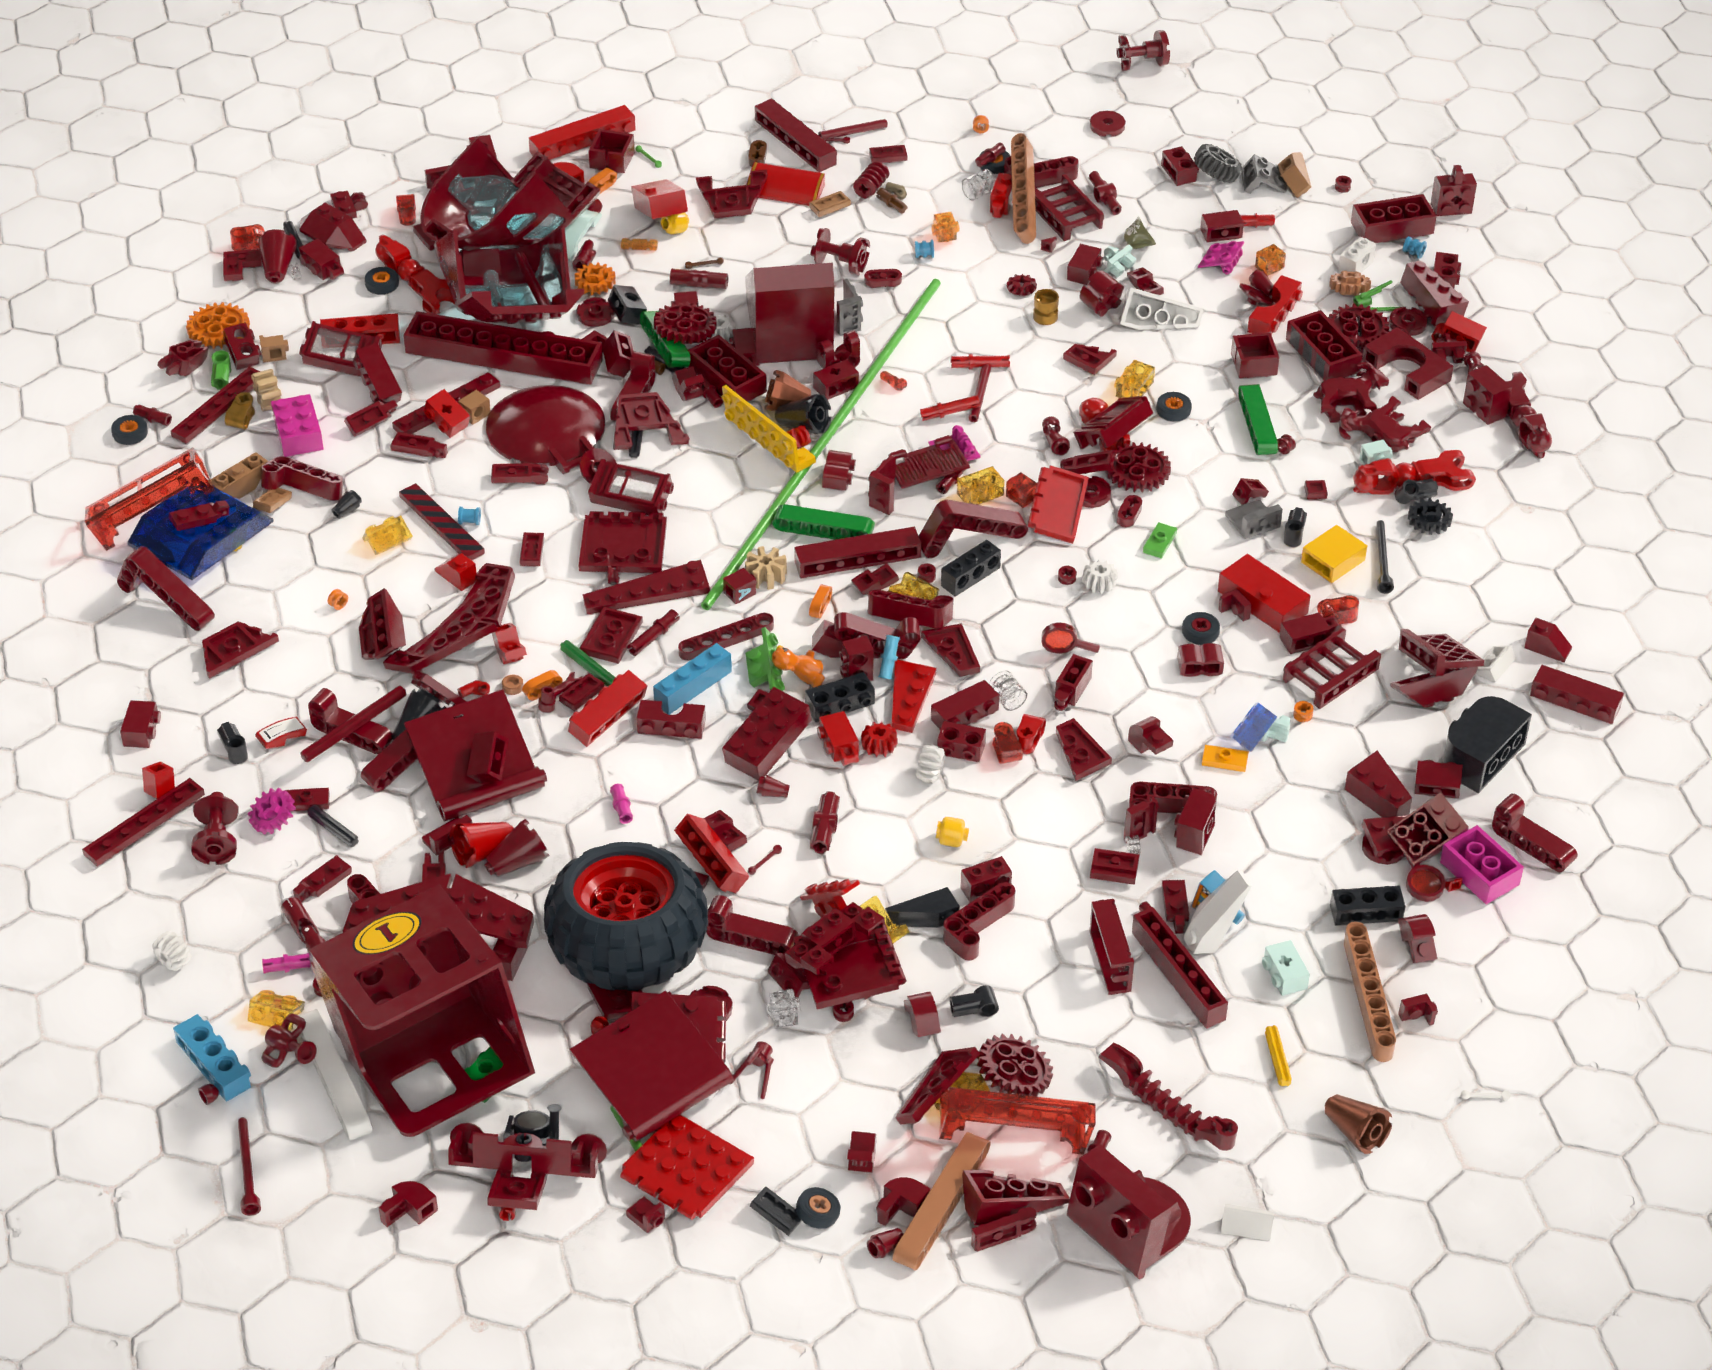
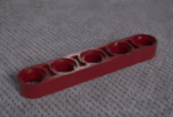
M763 612L685 639L678 645L679 657L683 660H692L716 643L723 648H727L762 635L761 629L764 627L771 632L774 629V617L770 613ZM761 621L770 622L767 625L760 624ZM744 627H747V628H750L751 630H750V631H747V632H743V631H741L740 629H742V628H744ZM724 634L731 635L730 638H722L721 636ZM710 641L712 644L703 645L702 642ZM692 648L693 651L684 652L683 649Z

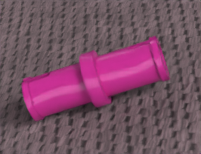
M614 784L610 787V793L613 797V808L618 813L619 821L622 824H628L633 820L630 799L626 796L622 784Z
M309 953L293 956L283 954V957L262 959L263 974L277 971H285L287 973L292 969L311 968Z

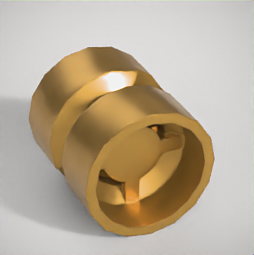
M1040 289L1035 293L1033 319L1036 323L1051 325L1057 321L1059 295L1056 291Z

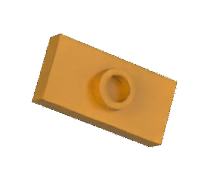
M1205 745L1202 766L1245 772L1249 751Z

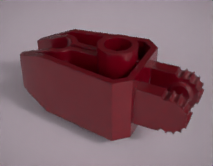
M188 340L169 346L168 355L161 358L157 366L160 369L167 368L165 373L169 376L175 374L187 376L204 363L208 356L209 347H201L202 342L198 340Z

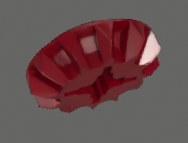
M1023 273L1009 277L1006 285L1009 292L1018 296L1030 295L1037 289L1035 278H1031L1030 275L1025 276Z

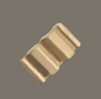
M273 369L253 373L251 378L254 383L253 389L257 394V402L260 404L262 412L271 410V401L279 400L282 396L281 390L277 386V377L274 376Z
M764 546L757 548L758 555L753 554L751 551L748 552L745 569L755 576L757 589H759L763 581L767 583L768 590L774 589V581L780 584L785 582L787 559L786 555L779 556L778 548L773 547L769 554H765Z

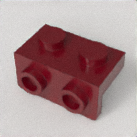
M776 953L767 972L792 1000H797L802 990L809 989L803 969H795L788 964L785 953Z

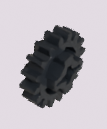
M1421 498L1420 503L1414 501L1413 506L1410 505L1407 517L1410 520L1409 525H1414V530L1421 529L1422 534L1425 531H1428L1429 535H1432L1433 532L1440 534L1441 530L1446 532L1447 528L1451 527L1453 513H1451V507L1446 508L1447 503L1440 504L1439 499L1434 502L1431 498L1428 501Z

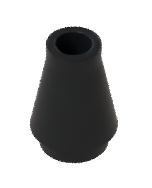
M354 490L346 491L331 511L335 517L340 519L347 513L359 508L362 499Z

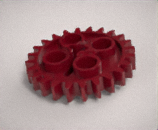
M678 302V305L671 303V307L664 305V309L659 308V312H655L654 330H656V334H661V338L667 337V341L673 339L674 343L681 341L682 344L685 342L692 344V341L700 343V339L706 341L707 337L711 338L712 334H715L717 329L716 316H714V312H709V308L703 309L704 305L697 307L696 303L689 305V302H686L685 305L681 302Z
M1353 303L1352 307H1349L1347 304H1345V308L1339 306L1338 311L1333 309L1332 314H1329L1328 317L1355 347H1359L1361 350H1363L1366 344L1386 334L1390 329L1387 317H1383V312L1377 313V308L1371 310L1370 306L1364 308L1363 304H1360L1359 307L1355 303Z
M1132 442V446L1125 443L1124 448L1117 446V450L1112 449L1115 455L1113 468L1105 471V473L1108 474V479H1112V484L1118 483V488L1125 486V491L1132 488L1134 493L1137 489H1140L1142 493H1144V489H1148L1151 492L1152 487L1159 489V484L1165 485V480H1169L1171 461H1168L1169 456H1164V451L1158 452V447L1152 449L1151 444L1144 446L1143 442L1136 446L1135 442Z
M1001 1033L1000 1038L993 1035L992 1039L987 1038L985 1044H982L979 1050L980 1055L977 1057V1066L981 1067L979 1073L986 1074L984 1081L991 1080L992 1084L990 1087L998 1086L999 1093L1005 1090L1008 1097L1013 1093L1017 1099H1020L1021 1095H1024L1026 1099H1029L1031 1095L1037 1098L1039 1093L1044 1094L1045 1090L1048 1089L1054 1075L1051 1073L1053 1066L1049 1065L1051 1060L1044 1058L1046 1052H1039V1045L1031 1046V1040L1023 1042L1022 1036L1015 1039L1013 1034H1010L1009 1038Z

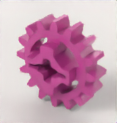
M270 788L268 794L263 791L261 798H255L256 804L250 805L253 811L248 812L250 817L248 821L257 832H261L263 835L267 832L273 834L276 828L281 831V825H288L287 819L293 818L290 812L296 809L293 805L295 801L286 790L282 791L280 788H277L275 791L273 788Z

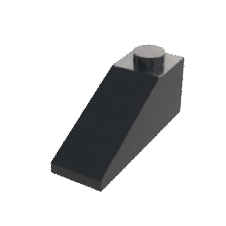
M945 887L885 908L886 926L939 928L943 926L944 921L949 916L960 910V905L950 889Z

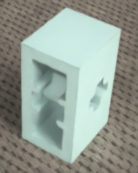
M1288 940L1265 946L1262 965L1265 970L1269 971L1272 984L1275 988H1278L1280 994L1283 996L1308 989L1310 973L1293 942Z

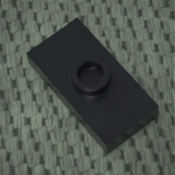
M766 1186L750 1203L752 1209L787 1236L802 1222L798 1217L796 1209Z

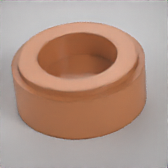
M512 674L503 678L502 689H504L506 694L516 695L522 692L524 685L522 677Z

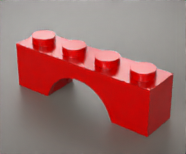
M1281 275L1273 285L1272 300L1276 304L1267 307L1257 306L1249 316L1247 332L1252 334L1276 333L1279 324L1285 321L1289 311H1293L1295 303L1301 300L1303 290H1301L1302 282Z

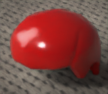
M1092 397L1084 400L1079 406V415L1082 418V422L1086 424L1106 409L1108 404L1101 398Z

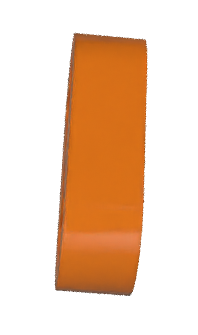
M605 168L588 182L598 187L601 194L616 182L617 173L609 168Z
M823 584L819 586L811 602L809 616L819 619L823 616L832 597L833 589L831 586Z
M549 670L528 680L523 685L522 692L529 700L534 701L541 697V689L543 687L550 686L554 688L561 684L563 679L555 670Z

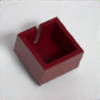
M599 129L588 150L589 168L597 170L609 168L616 173H625L635 153L634 134Z
M1271 332L1232 336L1231 356L1239 379L1267 377L1278 374L1279 354Z
M1485 365L1468 373L1463 404L1473 413L1476 412L1478 418L1487 425L1492 424L1507 416L1512 386L1489 366Z

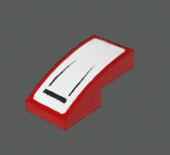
M296 716L277 721L256 732L255 737L265 749L285 746L286 739L306 736L307 728Z

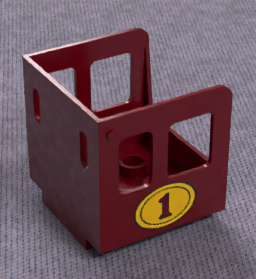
M440 884L309 949L313 960L311 962L313 972L334 1031L341 1040L346 1057L401 1135L406 1137L417 1136L535 1074L502 961ZM475 1038H483L503 1063L502 1068L479 1080H472L452 1054L454 1049ZM429 1062H436L454 1085L456 1091L418 1112H412L395 1090L392 1083L396 1079Z

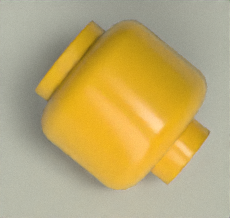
M686 213L661 218V226L668 234L683 233L688 228L689 217Z
M944 817L942 821H938L935 838L939 839L941 845L960 847L962 842L968 839L969 828L965 827L963 819Z

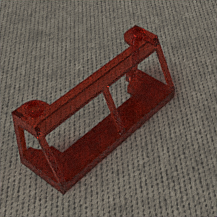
M192 447L85 507L86 526L107 551L115 547L114 536L120 535L116 527L186 488L192 494L195 493V490H202L205 495L215 491L202 458ZM180 463V468L142 488V483ZM137 486V492L109 506L108 502Z
M949 1087L942 1091L940 1096L939 1139L951 1140L956 1130L964 1131L965 1121L1060 1131V1142L1067 1141L1072 1146V1154L1084 1155L1096 1125V1105L1089 1102Z

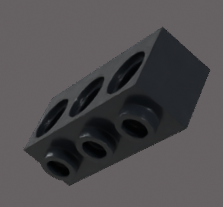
M986 539L941 568V587L954 597L958 596L1000 569L1001 549Z
M865 672L805 690V703L809 705L811 716L816 723L819 722V717L842 711L846 714L875 704V688Z
M1400 885L1332 890L1330 908L1335 926L1348 925L1351 922H1360L1362 924L1398 922L1399 918H1404L1406 907Z

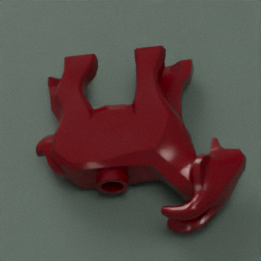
M1361 362L1357 364V368L1364 370L1356 373V376L1361 377L1326 379L1321 383L1317 391L1313 393V396L1321 399V414L1325 413L1330 423H1338L1341 414L1336 411L1338 405H1352L1355 411H1360L1358 416L1367 414L1364 409L1371 411L1377 409L1375 402L1370 399L1371 389H1376L1377 387L1380 390L1381 387L1388 386L1389 379L1381 370L1375 368L1370 363Z
M1392 396L1386 405L1363 416H1358L1359 410L1354 411L1349 407L1344 408L1339 421V433L1342 438L1350 440L1351 436L1347 433L1348 431H1362L1371 438L1372 442L1384 440L1388 447H1391L1392 452L1397 453L1402 449L1408 450L1409 443H1414L1419 436L1430 432L1431 426L1424 420H1421L1419 425L1414 424L1412 427L1401 426L1398 421L1403 420L1405 415L1394 412L1397 406L1401 405V401Z

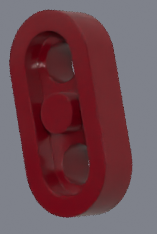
M898 269L869 270L864 274V283L871 288L896 287L902 283V272Z

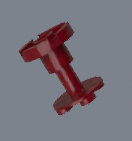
M1156 30L1153 40L1143 41L1142 45L1130 47L1125 35L1118 36L1119 48H1116V55L1118 59L1121 58L1122 71L1130 69L1131 57L1144 56L1145 59L1155 58L1159 66L1169 64L1170 50H1167V45L1170 44L1165 30Z
M819 228L816 245L812 246L810 255L814 257L815 264L822 263L826 255L831 254L838 256L839 261L849 263V272L851 274L860 276V272L863 273L868 263L870 252H867V247L870 248V241L860 237L854 245L848 243L837 245L830 243V229Z
M213 792L211 795L199 799L193 805L195 818L206 826L204 830L193 836L191 852L196 860L204 864L210 865V862H216V865H222L230 862L236 855L237 840L231 833L226 831L225 825L231 824L237 819L239 806L232 799L224 796L223 793Z

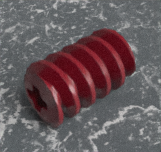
M871 162L858 179L855 180L853 184L855 193L864 199L874 195L890 175L887 166L881 162Z

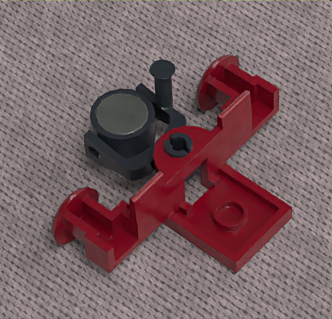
M551 1104L547 1107L548 1111H550V1117L544 1112L536 1110L521 1112L515 1118L513 1115H509L503 1135V1142H498V1134L484 1133L475 1124L460 1123L456 1125L450 1133L451 1143L448 1148L449 1165L497 1169L487 1197V1206L537 1210L548 1174L595 1178L598 1164L606 1158V1144L600 1137L593 1134H582L576 1137L573 1142L559 1140V1111L562 1107L558 1104ZM513 1154L517 1161H531V1178L512 1176Z

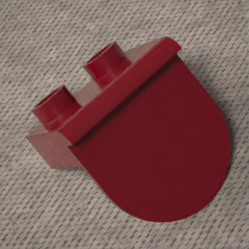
M1101 1144L1079 1157L1068 1204L1067 1217L1138 1279L1144 1278L1146 1268L1176 1249L1186 1239L1191 1225V1215L1186 1202L1168 1185L1158 1180L1144 1177L1140 1170L1132 1172Z

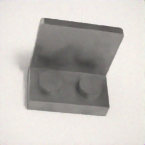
M1253 154L1242 167L1241 172L1245 192L1251 194L1254 189L1259 187L1261 182L1282 193L1287 191L1286 182L1280 174L1278 165L1269 162L1265 157Z
M843 279V300L837 301V332L839 336L852 330L856 332L861 331V322H863L861 307H863L862 297L858 296L854 285H851L848 279Z
M1256 500L1226 510L1225 516L1244 539H1248L1280 528L1283 509L1279 504L1266 507L1261 500Z

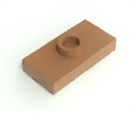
M842 191L809 202V208L818 217L851 205V200Z
M282 488L269 490L253 501V508L272 513L292 499V492Z

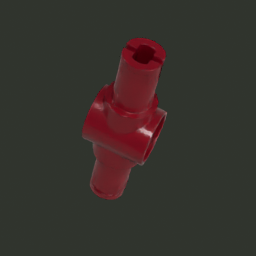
M1092 171L1088 179L1094 186L1093 194L1096 202H1103L1104 205H1107L1113 215L1119 214L1122 211V206L1116 200L1117 190L1112 182L1107 183L1103 180L1098 171Z

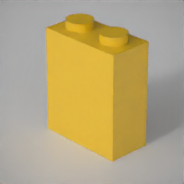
M1336 524L1303 547L1301 562L1330 583H1333L1365 561L1368 545Z

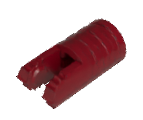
M590 239L583 243L572 262V266L576 271L578 268L583 269L582 265L588 266L589 263H592L596 255V250H593L594 243Z

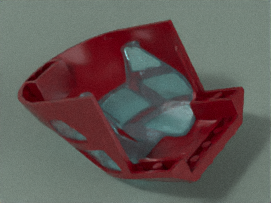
M476 137L429 190L421 209V227L424 233L434 242L440 240L453 229H457L458 247L467 251L506 245L523 247L541 242L561 227L567 228L594 203L600 195V189L588 181L584 184L555 167L548 157L538 151L513 178L483 142Z
M561 227L541 242L506 250L492 248L469 251L462 249L459 251L457 229H453L434 244L440 268L450 288L456 309L477 320L492 323L516 324L518 322H525L526 324H531L537 321L560 319L584 294V289H571L565 227ZM516 252H524L551 305L537 304L514 259Z

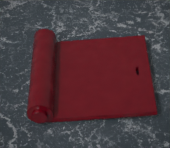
M504 689L404 722L444 822L545 787V782H547L544 769L540 770L538 766L535 767ZM495 731L509 739L501 781L480 783L467 776L474 734Z
M666 990L569 1049L573 1057L623 1119L624 1127L622 1132L629 1141L632 1139L634 1142L644 1138L734 1081L727 1065Z

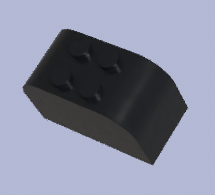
M1487 696L1478 699L1470 708H1465L1461 717L1457 721L1454 720L1449 726L1442 763L1454 762L1463 765L1461 784L1479 794L1526 745L1532 714L1500 697Z

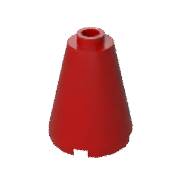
M508 822L458 823L453 825L450 831V838L454 837L455 844H452L451 848L455 859L459 865H465V868L474 866L484 860L514 827Z

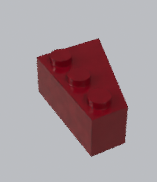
M1378 750L1347 771L1345 790L1379 816L1393 817L1410 814L1413 797Z

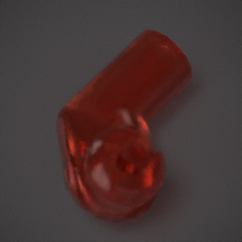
M887 371L880 373V379L888 383L895 390L902 391L907 387L906 379H899Z

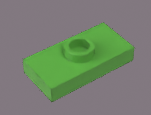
M1158 522L1143 547V553L1162 559L1177 534V528Z

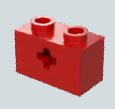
M445 389L426 400L425 415L428 419L433 420L438 425L439 430L449 438L468 427L470 415Z

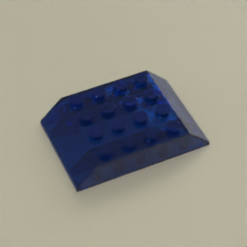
M196 478L142 515L127 545L136 550L140 546L146 547L168 568L190 580H194L273 523L274 519ZM216 501H226L229 505V515L218 518L215 523L178 531L169 519V512L215 503Z

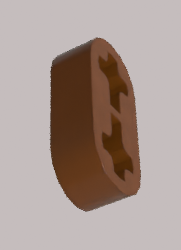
M756 140L751 143L748 155L751 167L754 162L765 164L767 156V143L765 141Z

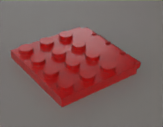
M680 1114L661 1126L622 1165L620 1178L634 1186L638 1184L639 1189L654 1198L658 1195L657 1199L672 1209L678 1207L677 1211L693 1220L696 1216L702 1218L752 1167L754 1157Z

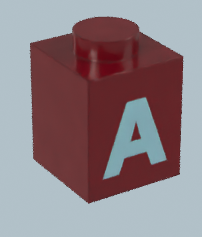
M745 568L723 578L724 594L733 603L738 604L756 595L757 580Z

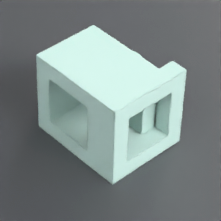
M1384 440L1361 445L1359 460L1362 465L1393 458L1392 449L1388 447Z

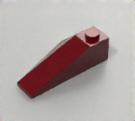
M963 1170L962 1173L965 1210L974 1226L1016 1214L1022 1208L1032 1207L1036 1212L1067 1204L1070 1200L1061 1183L1035 1178L1030 1179V1181L1016 1179V1175L1013 1174L1001 1177L994 1175V1171Z

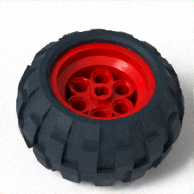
M614 842L583 852V855L572 859L558 873L555 884H551L544 904L545 933L548 937V943L560 965L564 964L571 975L585 983H593L601 989L613 991L625 989L628 991L641 990L645 987L659 985L670 980L674 973L681 972L694 960L697 949L701 948L708 926L707 898L692 868H688L685 862H682L674 853L643 842Z

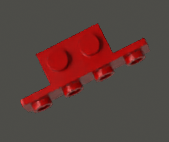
M845 879L841 882L835 880L829 884L828 882H823L819 885L814 883L804 889L805 893L800 898L802 901L812 900L815 905V912L822 918L823 915L829 913L834 908L840 911L844 909L847 905L842 895L860 885L859 880L850 881Z

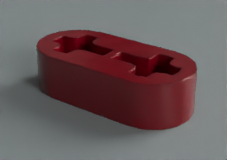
M1129 495L1124 499L1117 514V523L1120 526L1131 527L1135 524L1142 511L1143 500L1140 496Z

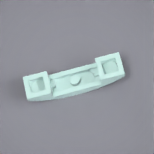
M585 210L571 225L565 228L568 261L571 262L579 250V242L590 227L596 226L602 217V213Z

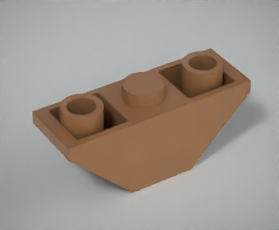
M1301 152L1291 153L1278 163L1282 178L1297 198L1312 187Z
M255 452L208 480V484L221 494L240 499L257 488L261 480L262 466L269 461Z

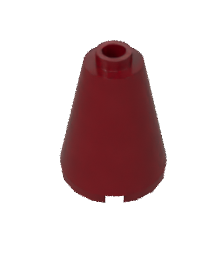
M279 229L263 232V236H260L258 240L265 278L271 283H279L284 280L296 249L295 237L292 234L290 236L284 234L285 231Z
M526 819L520 821L485 858L487 863L484 866L491 876L493 874L497 877L542 861L550 856L545 852L547 848L535 829L529 830L527 827L530 823Z

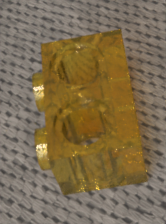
M1133 360L1129 366H1126L1121 377H1117L1115 381V397L1144 396L1154 383L1155 367Z
M991 466L957 478V495L965 503L980 505L1004 496L1005 480Z

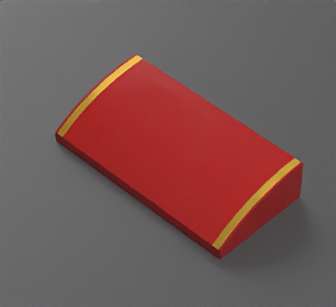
M754 162L751 171L767 169L768 177L759 198L809 206V202L820 198L825 187V173ZM750 174L746 185L751 184Z

